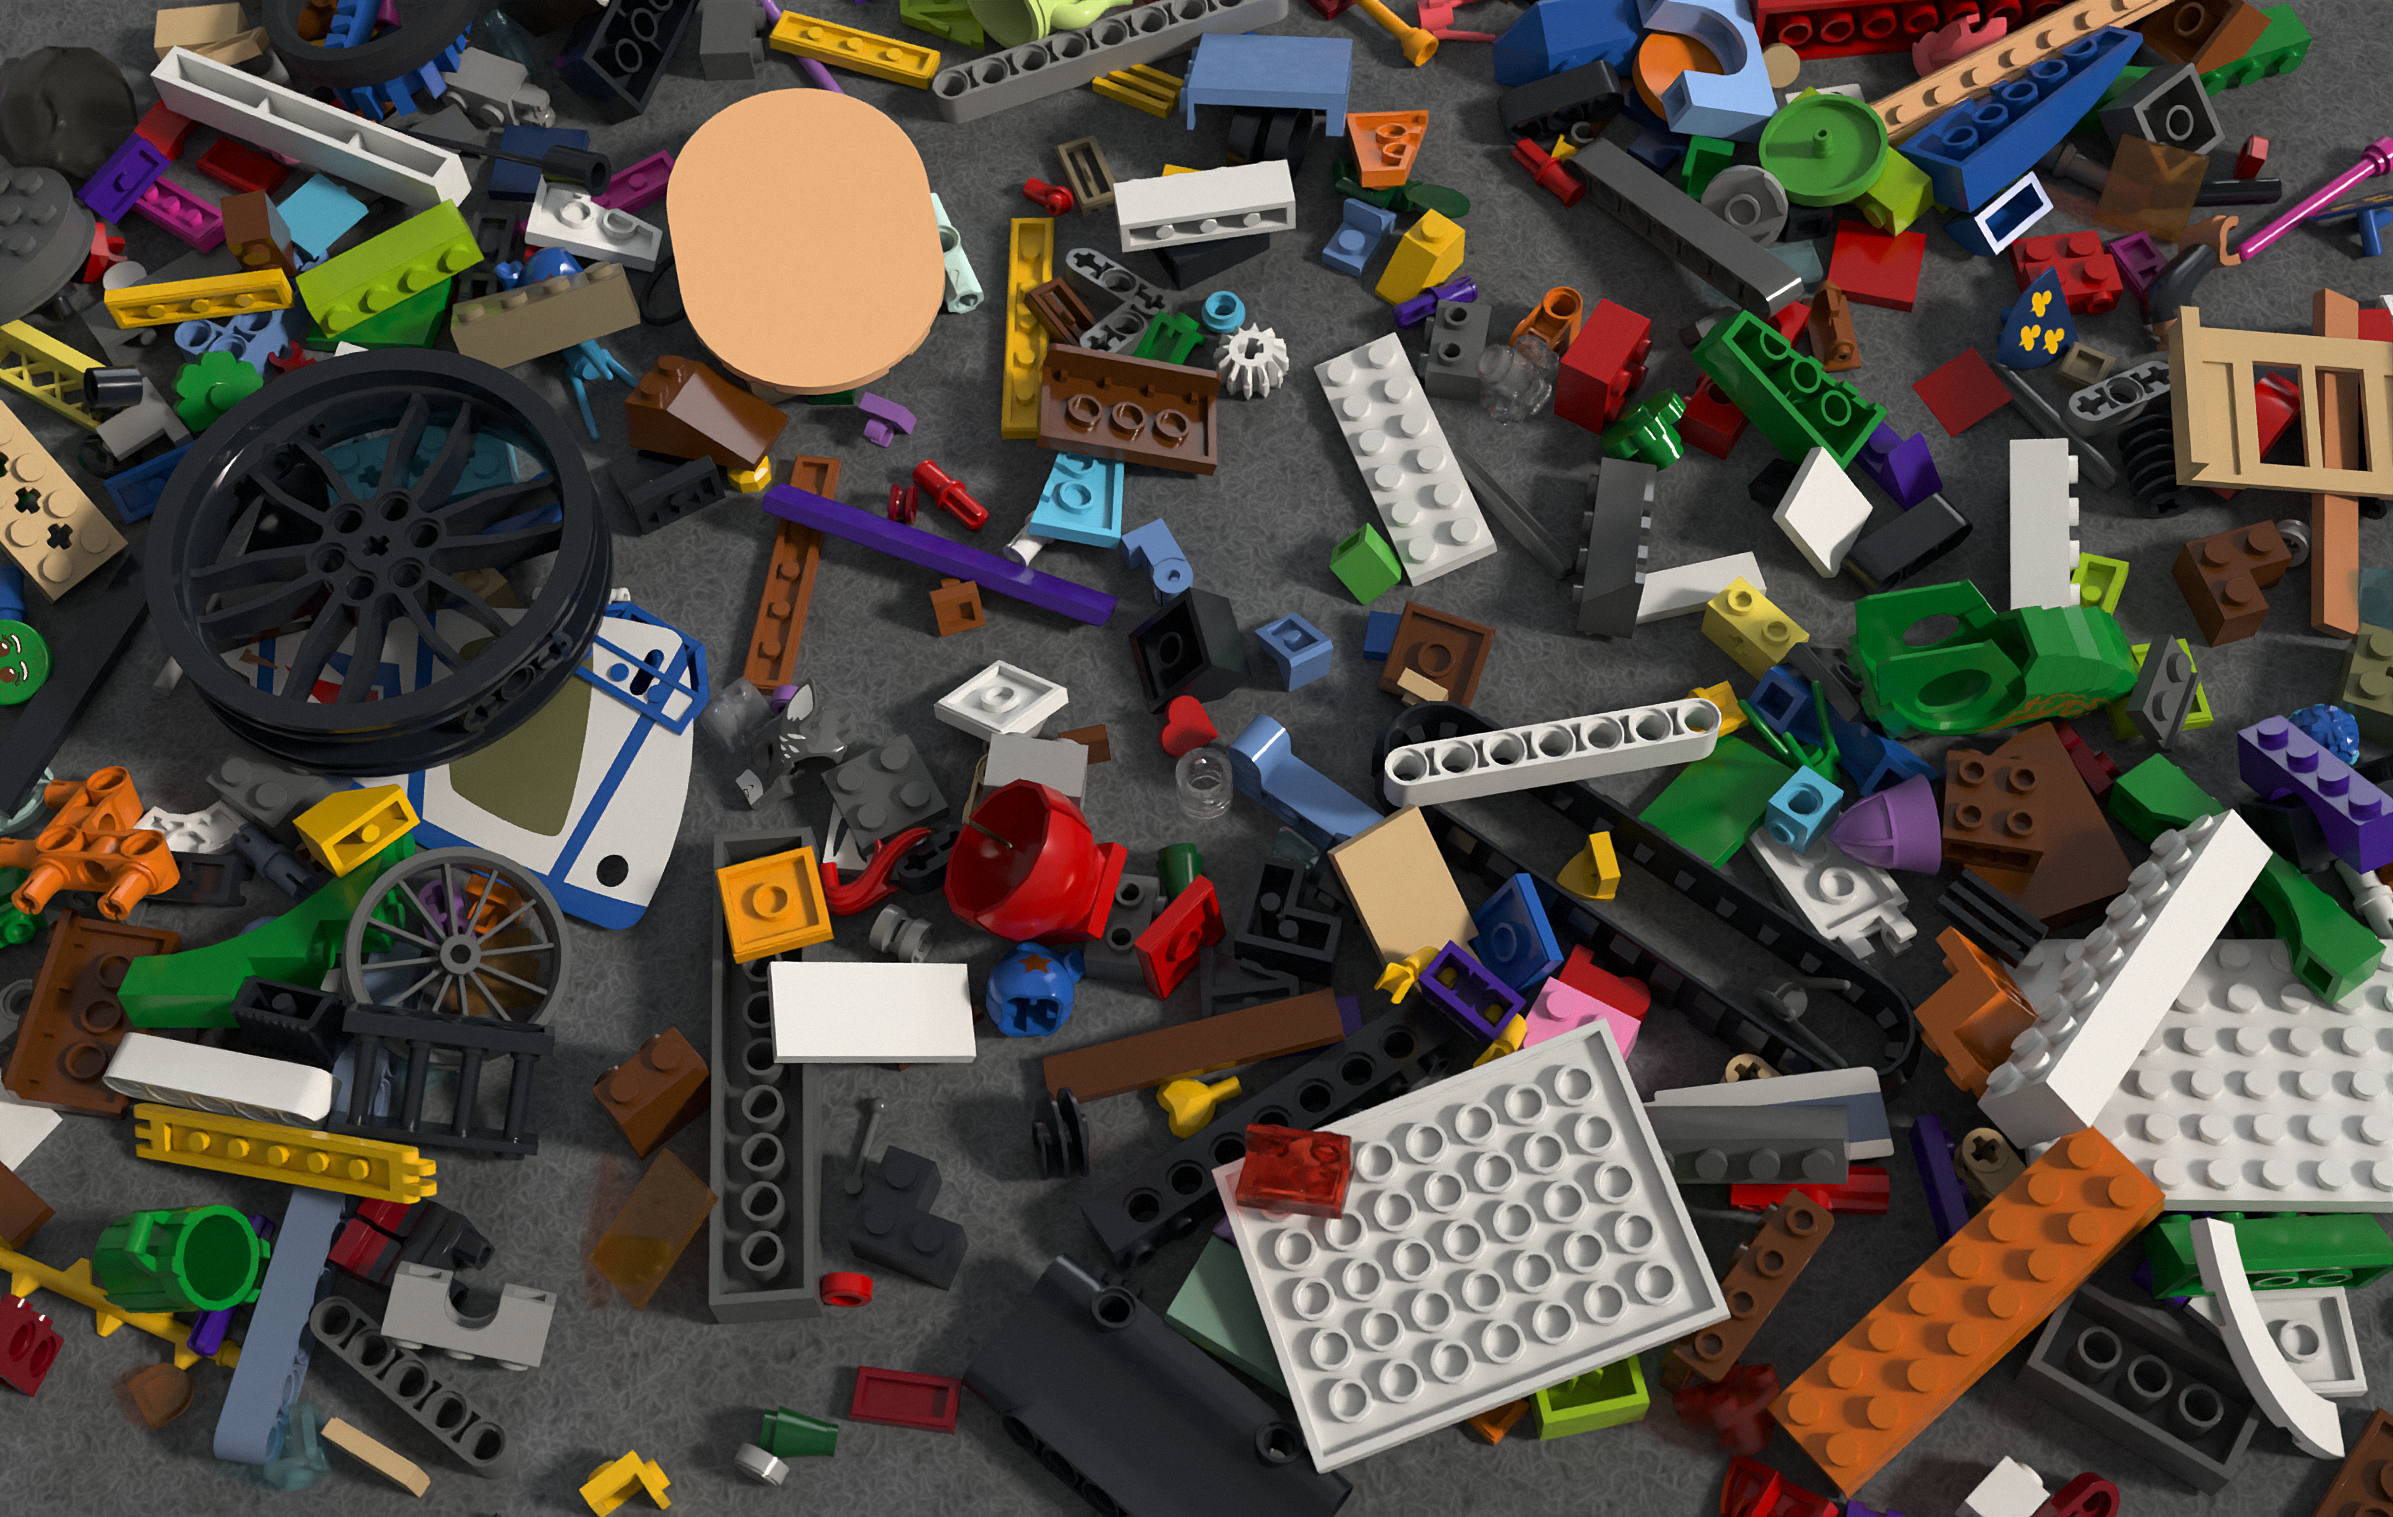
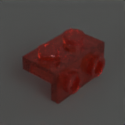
M1249 1123L1245 1131L1247 1153L1235 1191L1237 1206L1342 1220L1354 1174L1352 1138L1348 1135L1336 1134L1330 1131L1318 1132L1287 1128L1276 1124Z

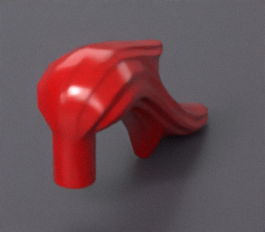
M927 828L908 830L886 845L880 840L875 839L874 854L869 865L855 881L847 885L839 884L837 864L835 862L819 864L817 868L828 913L841 917L858 915L898 892L899 888L897 886L889 884L897 860L912 846L928 836L932 830Z

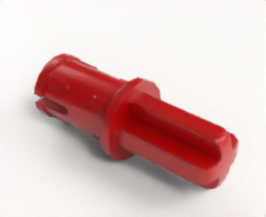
M1529 138L1520 139L1511 151V155L1515 161L1535 177L1534 182L1538 187L1544 185L1567 208L1572 207L1582 199L1586 192V186L1562 167L1561 159L1558 157L1551 158Z
M931 459L922 461L912 473V477H914L912 481L936 501V507L940 511L945 512L947 510L968 530L979 531L983 528L989 519L988 511L965 492V484L960 480H953Z

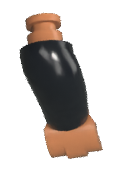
M2218 215L2209 217L2197 224L2184 228L2178 242L2179 254L2171 259L2144 288L2139 298V312L2142 324L2152 325L2154 336H2160L2161 343L2156 345L2157 352L2170 350L2168 328L2177 320V309L2180 306L2192 307V293L2207 273L2213 269L2241 263L2239 253L2227 255L2226 252L2227 232L2237 227L2239 221L2237 216L2226 217Z

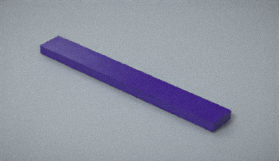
M781 483L764 494L761 510H764L766 513L966 582L975 580L978 586L1100 627L1115 612L1118 601L1117 597L805 490Z

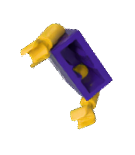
M1449 940L1442 950L1433 946H1426L1413 953L1400 964L1389 963L1374 986L1375 990L1384 988L1394 994L1390 1001L1394 1004H1399L1410 986L1419 982L1422 994L1430 1004L1477 1042H1492L1491 1046L1473 1064V1068L1517 1052L1527 1033V1023L1518 1014L1526 1000L1452 940Z

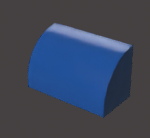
M2032 170L2021 174L2010 185L2004 187L1985 201L1979 208L1971 213L1959 212L1942 227L1952 240L1969 253L1989 257L1997 255L2054 206Z

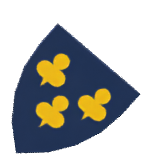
M2393 189L2331 207L2308 217V220L2313 222L2356 213L2364 257L2380 255L2383 253L2379 229L2389 225L2393 220L2390 210L2380 208L2393 206Z
M2050 266L2036 278L2022 293L2014 308L2005 307L2002 309L2000 321L2006 324V326L1996 336L1999 344L1996 362L2013 369H2035L2052 363L2068 352L2074 341L2079 342L2055 267Z

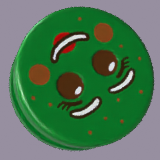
M0 619V706L14 707L24 705L32 700L36 692L47 680L49 673L55 666L54 654L46 638L36 629L19 621Z

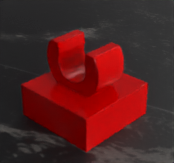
M95 222L94 240L88 255L81 264L83 282L99 283L102 280L105 269L108 270L117 263L128 261L127 256H117L123 253L125 240L114 236L107 238L105 223Z

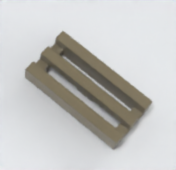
M1094 134L1054 147L1055 156L1083 217L1091 215L1090 210L1097 208L1101 212L1107 210V205L1113 203L1115 206L1113 183L1116 182ZM1081 149H1089L1106 186L1107 193L1101 194ZM1068 153H1073L1091 193V198L1086 197L1067 155Z

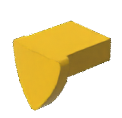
M1609 832L1590 834L1585 849L1573 857L1562 869L1556 879V884L1580 899L1594 902H1612L1615 898V891L1621 875Z

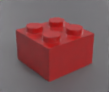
M1602 298L1560 360L1553 413L1598 435L1603 433L1610 421L1616 424L1626 408V396L1630 390L1637 392L1647 376L1648 367L1644 366V362L1653 345V341L1648 339L1651 320Z

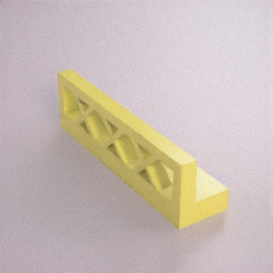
M18 319L0 326V363L11 351L21 355L22 366L5 370L0 368V382L98 434L95 428L103 423L92 420L90 414L88 416L82 412L81 404L83 402L72 405L66 404L64 392L84 389L83 377L87 368L107 366ZM48 371L54 373V384L34 387L32 385L31 375ZM124 406L122 408V411L129 408L130 406Z

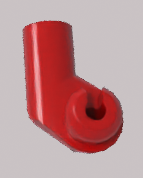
M1031 177L1023 188L1024 197L1044 206L1046 211L1052 216H1061L1073 207L1074 199L1072 193L1063 186H1050Z

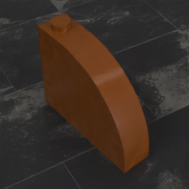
M2048 721L2012 737L1990 755L2003 758L2022 756L2031 759L2033 762L2049 764L2045 849L2034 874L1950 862L1953 882L1958 880L1966 867L2047 926L2049 928L2047 933L2105 914L2107 907L2117 897L2124 894L2131 883L2128 881V878L2134 870L2054 727ZM1960 902L1966 912L2005 941L2011 940L1998 929H1992L1980 919L1978 914ZM1983 946L1987 954L1992 953L1989 949Z

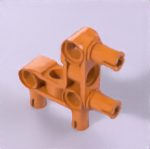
M121 766L103 768L93 773L85 781L53 779L50 781L51 785H47L44 790V801L48 808L54 810L61 809V811L43 832L34 840H19L6 837L0 839V869L18 868L32 870L24 883L11 896L14 906L25 914H30L31 911L33 915L39 914L49 899L58 890L64 889L106 892L97 903L100 912L111 920H116L117 917L119 920H125L143 896L163 893L171 889L180 879V872L164 834L154 829H133L137 821L144 814V808L128 770Z

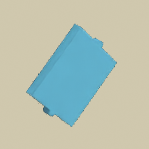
M319 172L276 208L290 229L292 244L313 259L319 256L369 212L367 206L351 196L345 186L338 187Z

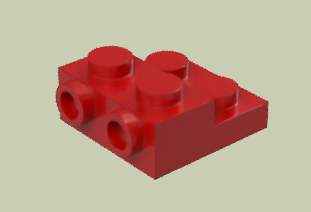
M2096 230L2015 239L2008 245L2007 251L2021 295L2036 278L2050 266H2053L2056 269L2070 314L2090 313L2092 315H2099L2116 309L2123 286L2112 254L2104 255Z

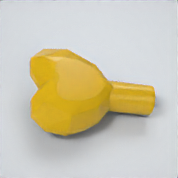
M1236 1076L1210 1086L1197 1080L1186 1078L1161 1084L1156 1098L1160 1107L1169 1113L1168 1124L1172 1134L1187 1139L1208 1126L1214 1116L1217 1104L1242 1095V1089Z

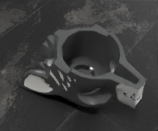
M811 677L796 690L784 710L766 722L759 730L752 744V765L736 779L751 807L755 810H760L784 797L804 795L821 790L823 784L821 774L841 765L843 755L847 751V746L855 741L856 715L847 707L834 709L836 705L835 697L830 696L824 699L822 694L817 695L816 684ZM795 762L797 764L796 773L792 775H784L786 772L795 767L793 763Z

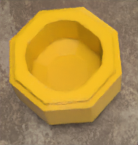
M768 456L764 457L755 472L727 466V476L730 485L741 493L761 491L771 481V467Z

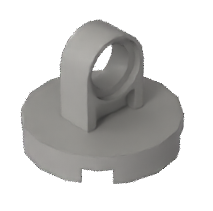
M1738 165L1724 169L1710 180L1701 199L1702 206L1763 248H1766L1777 239L1787 220L1789 203L1784 187L1773 174L1758 166Z

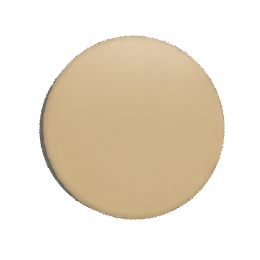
M1773 43L1761 50L1772 88L1788 86L1796 79L1800 70V60L1790 46L1783 43Z

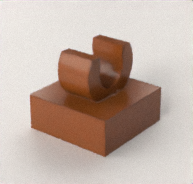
M955 577L941 579L942 589L930 592L941 637L986 625L975 580L960 583V580Z

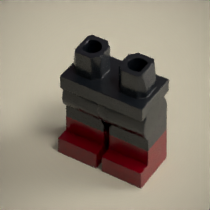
M420 1196L419 1202L410 1204L366 1197L358 1208L357 1213L367 1224L352 1218L327 1259L343 1275L390 1295L395 1274L401 1261L454 1272V1277L462 1263L479 1271L485 1268L493 1256L495 1248L489 1240L476 1230L466 1216L451 1211L445 1206L430 1201L423 1196ZM452 1277L449 1297L453 1307L459 1311L467 1298L469 1289L464 1283Z

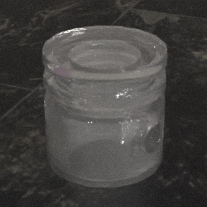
M743 676L716 694L714 697L715 701L710 699L706 704V708L704 707L698 716L711 738L729 755L735 752L734 746L738 748L743 746L745 743L744 739L747 741L751 740L766 722L775 717L764 697Z
M1196 748L1188 751L1180 758L1175 772L1177 799L1181 812L1189 820L1200 824H1210L1222 820L1230 813L1234 804L1233 769L1231 763L1222 752L1212 748Z

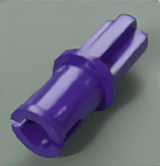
M1463 275L1440 287H1427L1424 290V294L1394 307L1392 314L1395 324L1398 328L1409 329L1425 322L1427 316L1435 317L1438 299L1463 303L1476 301L1478 293L1474 281L1470 282L1471 277Z

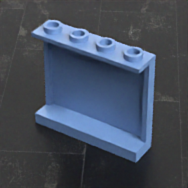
M1203 33L1199 47L1192 48V58L1188 62V74H1185L1184 88L1180 90L1179 111L1180 114L1187 115V130H1194L1200 104L1327 109L1326 136H1343L1351 84L1353 39Z

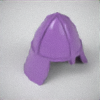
M1918 774L1901 784L1883 791H1877L1873 795L1860 799L1839 816L1829 832L1830 841L1843 855L1865 866L1909 870L1936 876L1941 863V834L1935 799L1925 775Z

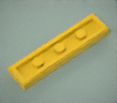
M783 10L770 35V48L924 90L928 89L940 63L939 51Z
M282 268L105 290L104 303L119 329H128L295 307V294Z

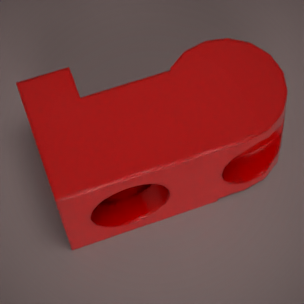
M1576 944L1558 981L1641 1021L1640 1029L1646 1021L1651 1001L1650 990L1646 984L1630 976L1620 978L1592 965L1595 952L1580 944Z

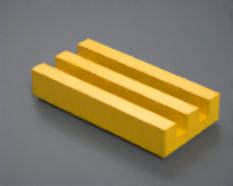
M1137 64L1130 66L1129 70L1124 72L1120 70L1109 72L1106 78L1096 76L1092 81L1094 92L1167 119L1180 99V90L1184 88V80L1148 66ZM1109 80H1113L1115 82L1129 86L1132 88V90L1121 85H1118L1116 83L1110 82ZM1144 94L1155 96L1157 98L1165 100L1166 102L1160 101L1158 99L1152 98Z

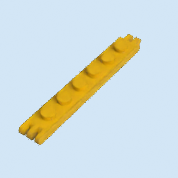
M141 1103L133 1106L135 1118L149 1120V1122L135 1125V1137L150 1139V1142L136 1144V1156L404 1204L416 1203L420 1201V1196H432L437 1193L436 1181L420 1178V1176H429L436 1173V1161L419 1158V1149L417 1147L153 1103Z

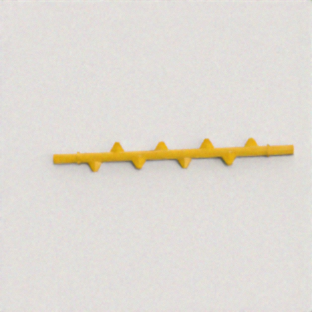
M0 1236V1269L12 1273L11 1294L24 1298L42 1286L96 1309L97 1334L107 1337L126 1322L175 1343L174 1366L184 1371L203 1358L187 1348V1340L193 1327L176 1321L175 1312L128 1313L125 1312V1309H119L108 1302L103 1296L108 1295V1292L92 1283V1261L80 1258L62 1272L13 1251V1247ZM232 1340L222 1341L214 1356L205 1357L215 1360L216 1365L219 1367L228 1366L236 1369L242 1348L237 1347L236 1342Z

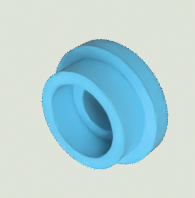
M1228 291L1213 293L1202 307V321L1204 325L1216 333L1233 332L1236 325L1240 327L1245 320V307L1235 294ZM1220 313H1227V314H1229V315L1220 316V315H1218V314H1220Z

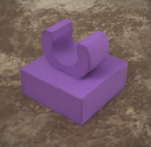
M865 392L858 407L870 418L863 435L871 438V442L885 448L891 442L895 429L910 435L917 421L906 407L869 392Z

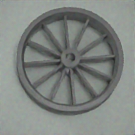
M453 846L431 849L406 858L391 867L369 888L350 918L342 944L341 975L348 1001L373 1004L367 992L362 974L429 966L431 974L387 1006L396 1007L435 978L441 983V986L430 1011L437 1012L448 986H455L459 1015L469 1016L465 983L469 982L496 1019L512 1021L478 978L476 973H479L540 998L541 1001L537 1009L526 1023L546 1025L556 1012L568 984L571 968V944L564 916L550 891L533 873L516 861L493 851L476 847ZM450 868H465L489 874L464 934H458ZM441 869L449 937L443 933L404 882L405 880L420 873ZM498 878L513 887L528 903L482 937L474 940L470 937L493 883ZM395 887L437 943H432L374 919L370 915L379 901ZM530 908H533L538 915L548 941L547 944L481 951L480 949L482 943ZM365 927L430 953L429 957L361 965V943ZM549 952L550 967L546 989L480 963V960ZM385 1036L384 1042L379 1043L395 1056L408 1061L410 1046L405 1044V1038ZM431 1049L428 1068L460 1070L462 1052ZM489 1049V1054L483 1055L482 1066L509 1056L510 1051Z

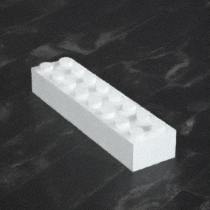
M2233 809L2214 817L2205 814L2192 822L2188 828L2181 831L2167 830L2152 843L2150 849L2153 853L2147 862L2141 864L2131 873L2128 878L2131 884L2126 892L2117 897L2107 907L2105 912L2108 917L2105 922L2084 940L2082 944L2085 948L2084 952L2078 960L2068 965L2060 974L2059 980L2062 983L2056 992L2048 996L2037 1007L2035 1013L2038 1017L2035 1022L2013 1041L2011 1048L2014 1052L2007 1062L1996 1068L1987 1078L1986 1083L1989 1087L1977 1105L2019 1150L2090 1128L2273 854L2268 846Z

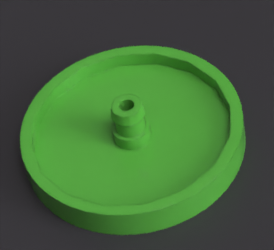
M1837 94L1809 96L1784 107L1768 122L1759 143L1760 166L1762 169L1773 174L1785 189L1787 200L1813 207L1841 204L1866 192L1882 175L1889 153L1887 130L1878 113L1858 99Z

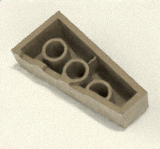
M605 261L587 267L584 272L568 276H556L544 282L453 304L450 331L460 355L478 359L503 369L640 324V312L621 262L610 265V262Z

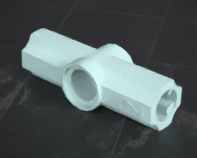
M931 193L942 250L944 252L945 290L943 300L949 313L957 312L962 314L975 309L984 300V294L961 247L958 231L952 227L937 193Z

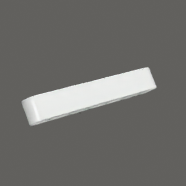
M1691 698L1402 746L1394 749L1386 758L1384 794L1388 801L1400 808L1410 803L1419 807L1696 761L1708 757L1713 752L1722 722L1721 712L1709 700ZM1698 726L1703 728L1705 732H1694L1688 727ZM1650 734L1655 736L1657 740H1645L1639 735ZM1603 742L1609 747L1599 749L1590 743ZM1555 750L1558 751L1561 755L1557 757H1550L1548 755H1545L1542 751ZM1507 758L1513 763L1501 765L1496 763L1494 759ZM1449 766H1459L1462 767L1465 771L1460 773H1452L1450 771H1447L1445 768ZM1400 774H1411L1415 776L1416 779L1411 781H1403L1398 779L1396 776Z

